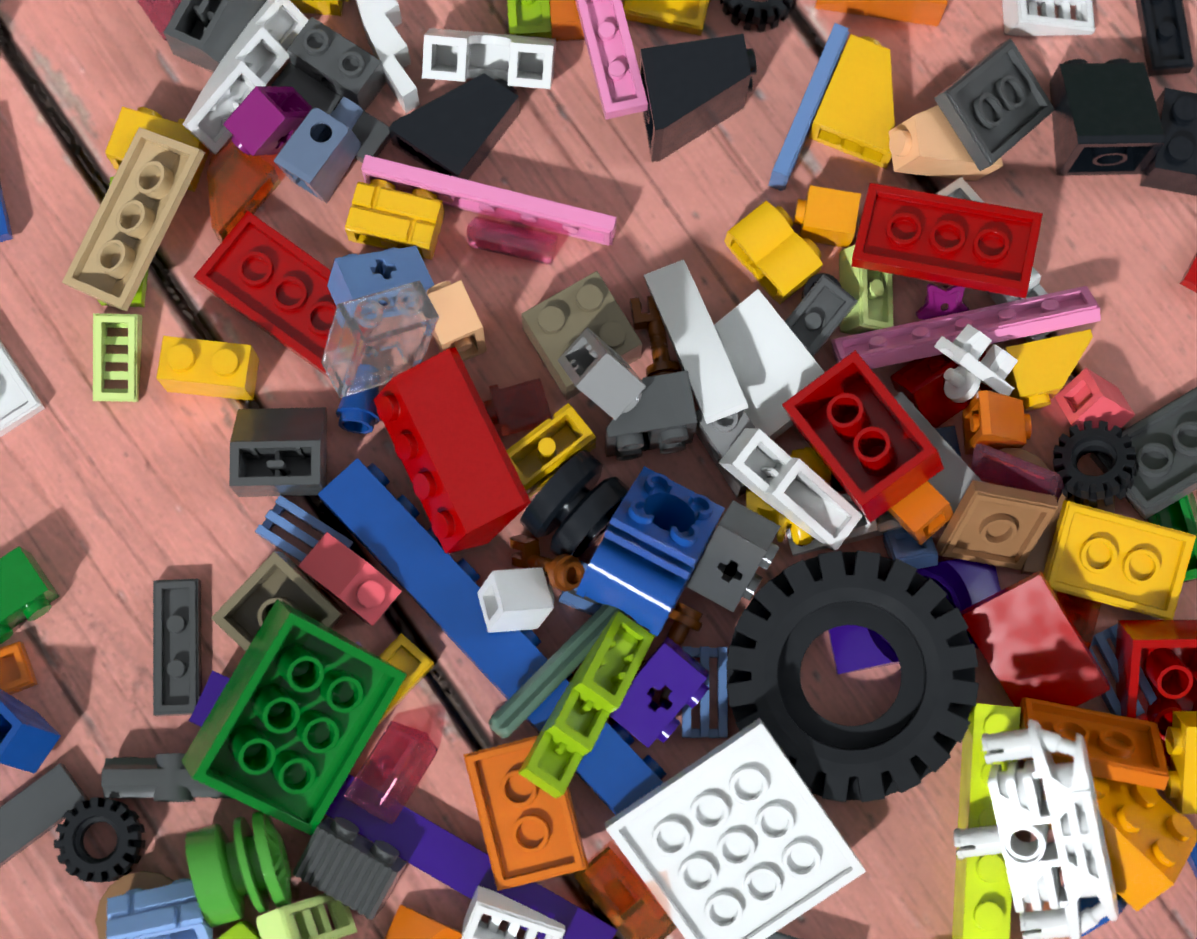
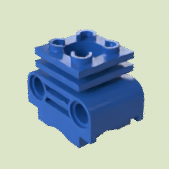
M644 466L612 516L610 525L606 529L604 538L583 575L576 594L624 611L639 625L649 629V633L658 637L699 563L725 508L711 501L706 496L697 494L670 480L665 475Z

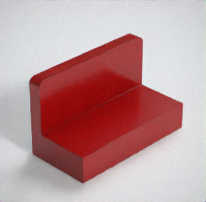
M984 351V353L978 359L979 362H981V360L987 354L986 351ZM944 354L914 360L890 376L894 389L899 393L902 392L909 401L914 403V406L934 428L963 410L972 400L969 399L966 402L956 403L945 395L944 384L946 380L944 379V373L947 369H955L959 365ZM980 382L979 388L981 391L992 390L991 387Z

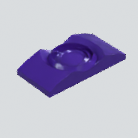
M955 559L939 562L936 566L916 570L919 574L927 579L931 578L947 593L945 597L954 608L958 607L959 611L1001 591L994 565ZM843 625L828 630L837 675L899 663L892 646L885 638L871 629L857 625ZM966 629L970 643L975 645V649H978L977 644Z

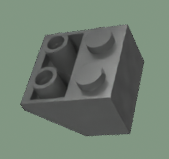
M181 0L163 33L174 55L214 72L228 50L267 0Z
M688 370L644 377L642 379L646 387L641 392L642 396L637 405L629 412L622 413L616 420L613 419L606 428V457L616 456L617 460L626 461L643 456L642 451L660 449V453L669 454L686 449V444L692 443L697 426V418Z
M327 408L238 409L230 440L229 486L238 497L318 495L327 486Z

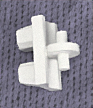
M970 324L965 326L953 343L941 336L934 346L959 365L955 369H947L944 373V379L946 380L944 384L945 395L953 402H966L969 399H973L978 391H981L979 388L981 382L991 387L997 393L1009 396L1015 388L1004 380L1018 360L996 344H993L981 362H979L978 359L992 340Z

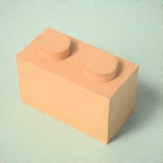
M462 280L453 284L450 281L440 282L429 288L426 292L427 295L420 297L426 323L439 352L456 347L463 362L487 352L483 326Z

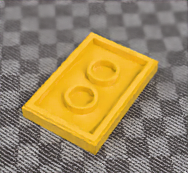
M1063 500L1043 575L1052 590L1165 620H1173L1196 535Z

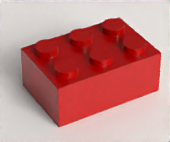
M856 350L782 404L794 426L870 523L944 469L937 449Z

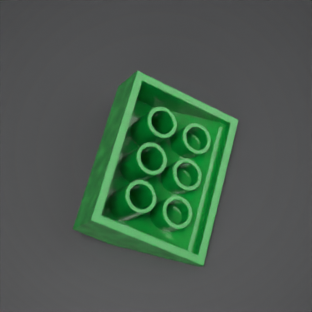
M277 599L181 761L192 779L312 836L407 674L319 621Z

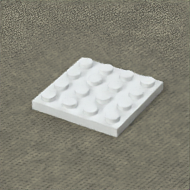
M760 718L605 822V829L685 939H766L866 872L860 860Z

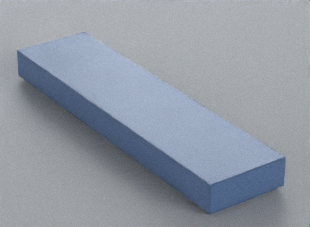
M837 23L834 24L774 165L768 186L780 191L786 188L845 48L849 28Z

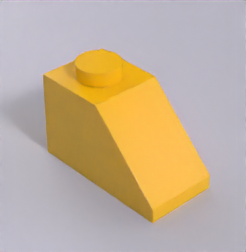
M1091 329L1006 347L1004 350L1018 360L1004 380L1015 388L1009 396L1023 400V405L1027 411L1050 405V399L1063 388L1092 340Z

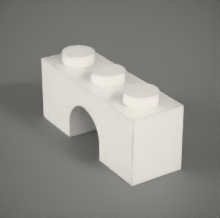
M430 28L424 34L422 78L465 82L466 79L476 78L485 73L492 79L501 78L507 81V86L550 89L554 76L556 39Z

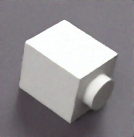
M542 567L493 570L477 592L488 633L538 629L554 609L553 589L547 584Z

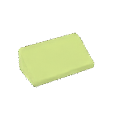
M855 245L841 250L839 254V283L846 292L858 300V303L840 324V331L849 334H860L893 327V274L852 267Z

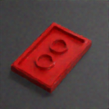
M1041 570L960 611L968 626L967 630L1015 707H1019L1022 697L1077 707L1110 690V683Z

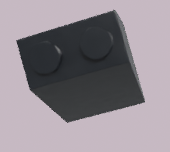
M744 34L640 49L639 71L648 102V109L643 111L651 161H661L744 108L747 92L753 91L752 75H756L757 72L753 48L746 49Z
M1118 58L1105 63H1088L1083 59H1073L1059 64L1050 79L1051 104L1055 109L1052 112L1057 176L1141 174L1165 144V134L1145 63H1130L1127 59Z

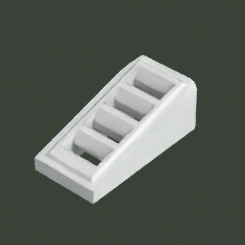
M1002 0L1005 35L1061 36L1091 35L1095 32L1092 0ZM1037 6H1041V16H1038ZM1054 6H1058L1059 18H1055ZM1070 6H1075L1076 20H1071Z
M477 886L463 921L461 939H518L516 934L520 926L527 928L523 939H535L538 932L546 934L544 939H562L565 925L498 892ZM483 914L491 916L488 924L481 921ZM501 920L509 922L505 932L498 929Z

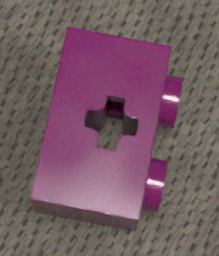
M256 86L223 125L233 135L231 139L235 146L245 154L252 156L274 155L281 151L313 108L292 86Z

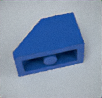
M0 689V763L35 774L61 735L37 711Z

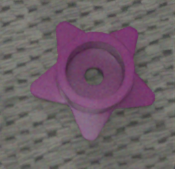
M929 283L927 285L925 304L916 312V317L926 320L969 311L970 309L962 302L965 287L955 285L951 287L937 286ZM947 303L948 308L942 310L941 305Z

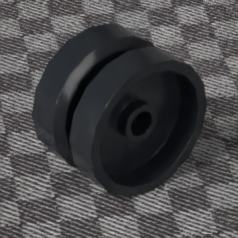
M587 450L577 453L551 477L537 493L520 518V523L536 538L549 535L557 529L551 538L550 551L556 556L569 554L578 558L606 532L612 516L630 489L617 477L604 479L595 486L601 477L603 464Z

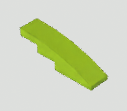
M619 610L614 613L560 697L518 774L555 799L564 795L582 757L592 751L609 715L619 709L655 637L653 634Z

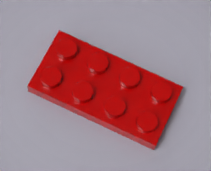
M870 183L853 252L852 267L1026 299L1043 213Z
M249 211L244 214L194 275L196 282L332 381H334L380 323V321L345 327L327 287L331 270Z

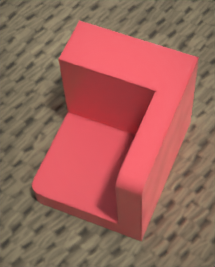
M1088 368L1080 372L1055 396L1072 426L1077 425L1080 431L1084 430L1085 421L1092 420V428H1099L1100 421L1108 422V431H1111L1114 425L1122 428L1135 416V413L1118 387Z

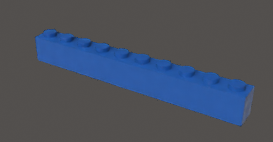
M357 458L318 493V496L326 507L508 700L548 660L536 648L542 643L532 630L488 633L477 594L480 587L475 583L481 577L465 559L462 558L456 563L449 554H445L439 539L433 533L432 527L426 531L415 519L420 514L416 507L403 494L396 499L385 488L390 481L374 463L366 467ZM572 673L527 717L526 720L538 733L541 732L570 683L568 679L572 676ZM606 722L592 751L582 757L575 773L617 815L663 784L664 782L661 779L667 774L651 756L647 755L641 759L630 747L635 740L625 728L617 722L612 726Z

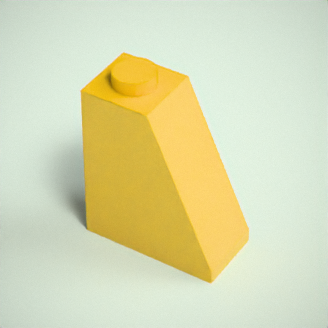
M850 34L814 118L808 138L887 169L892 157L889 149V131L895 128L890 49L883 47L874 38L868 36L858 37Z

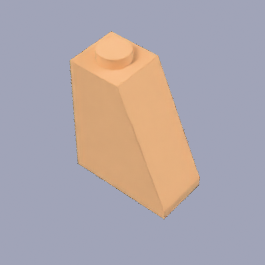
M938 105L912 116L889 131V149L892 154L894 172L951 179L962 177L964 180L977 181L1003 166L1002 157H1000L990 167L979 171Z

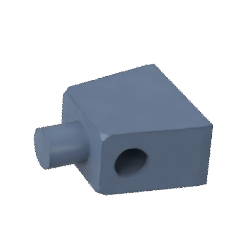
M344 96L341 97L330 115L314 107L278 153L274 163L292 182L323 202L328 203L360 149L361 142L352 131V128L364 110Z

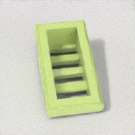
M93 313V401L139 402L142 315ZM108 328H128V337L107 336ZM107 345H128V354H106ZM106 362L128 363V371H105ZM105 380H128V389L104 388Z
M325 893L274 909L256 918L261 939H301V937L302 939H340L357 932L349 906L343 905L340 901L334 900L332 896H327ZM324 904L328 906L335 930L331 928Z

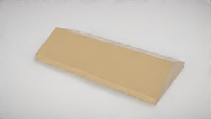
M139 127L62 283L110 306L128 311L205 152L199 148Z

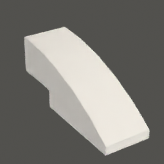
M745 428L719 461L722 467L767 504L833 551L839 549L863 517L857 509L800 458L789 456L759 428Z

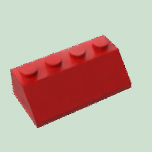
M456 347L448 348L392 377L373 399L377 407L378 416L385 424L395 446L396 454L401 459L409 475L414 492L420 499L431 522L433 533L439 539L445 554L488 544L531 503Z

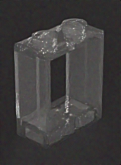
M420 280L337 305L321 363L339 398L387 384L392 377L423 362L439 315ZM384 300L388 305L382 306L378 301Z

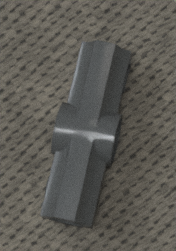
M183 753L155 754V758H105V764L102 769L101 786L104 798H154L156 802H193L195 798L218 799L232 797L192 779L181 761L185 755Z

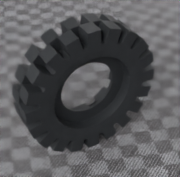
M840 550L818 554L816 557L801 560L787 567L775 578L769 580L754 595L750 604L744 609L734 629V635L729 645L726 665V686L730 707L739 731L760 718L813 794L822 796L823 799L846 802V800L868 802L885 799V796L896 792L903 793L921 784V779L932 771L936 773L951 757L949 753L956 743L962 742L971 723L968 721L972 706H976L979 683H975V667H978L975 645L970 643L966 631L968 626L958 607L954 608L945 597L947 593L931 578L927 579L916 571L917 568L897 558L892 560L882 557L880 553L860 550L856 552H842ZM843 625L862 626L880 634L894 649L901 668L900 689L892 706L878 719L858 726L839 725L820 716L805 698L800 680L801 663L810 644L823 632Z

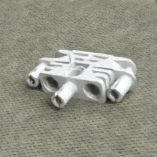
M1032 719L1028 720V729L991 734L983 733L982 747L983 752L987 751V754L984 755L987 764L1032 757L1033 759L1026 760L1025 766L1022 769H1019L1017 761L1009 762L1006 771H1002L1001 764H993L991 766L988 783L997 825L965 829L955 828L954 844L955 847H959L956 850L958 859L1004 854L1015 911L1020 913L1021 931H1025L1022 934L1023 939H1054L1064 937L1082 939V934L1096 926L1102 918L1108 916L1112 922L1116 921L1119 917L1116 890L1083 735L1076 734V741L1062 738L1060 734L1042 729L1038 721ZM1058 751L1074 756V762L1055 764L1051 752L1055 753ZM1039 778L1043 779L1047 800H1043ZM1049 823L1052 824L1055 842L1047 843ZM1019 830H1028L1037 839L1032 842H1023L1014 833ZM1059 866H1061L1062 875H1063V880H1064V885H1065V886H1062V887H1061L1060 877H1059L1058 868H1057V867H1059ZM1098 896L1100 903L1092 908L1087 907L1081 911L1080 898ZM1049 901L1050 910H1043L1044 902ZM1027 903H1032L1033 911H1025Z

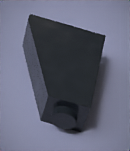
M483 73L394 121L389 127L392 144L431 171L469 180L520 114L518 93L513 86H507V81L501 78H497L495 81Z

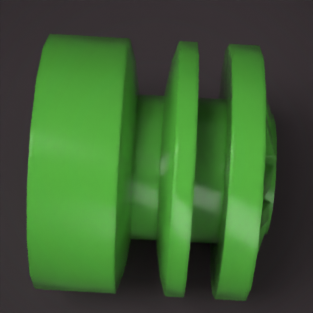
M261 811L252 814L253 833L245 817L241 816L234 819V841L229 842L220 824L207 826L187 832L186 856L193 889L201 912L210 928L243 919L245 912L244 896L249 895L258 913L269 911L268 890L276 907L291 904V868L282 836L274 826L271 816Z

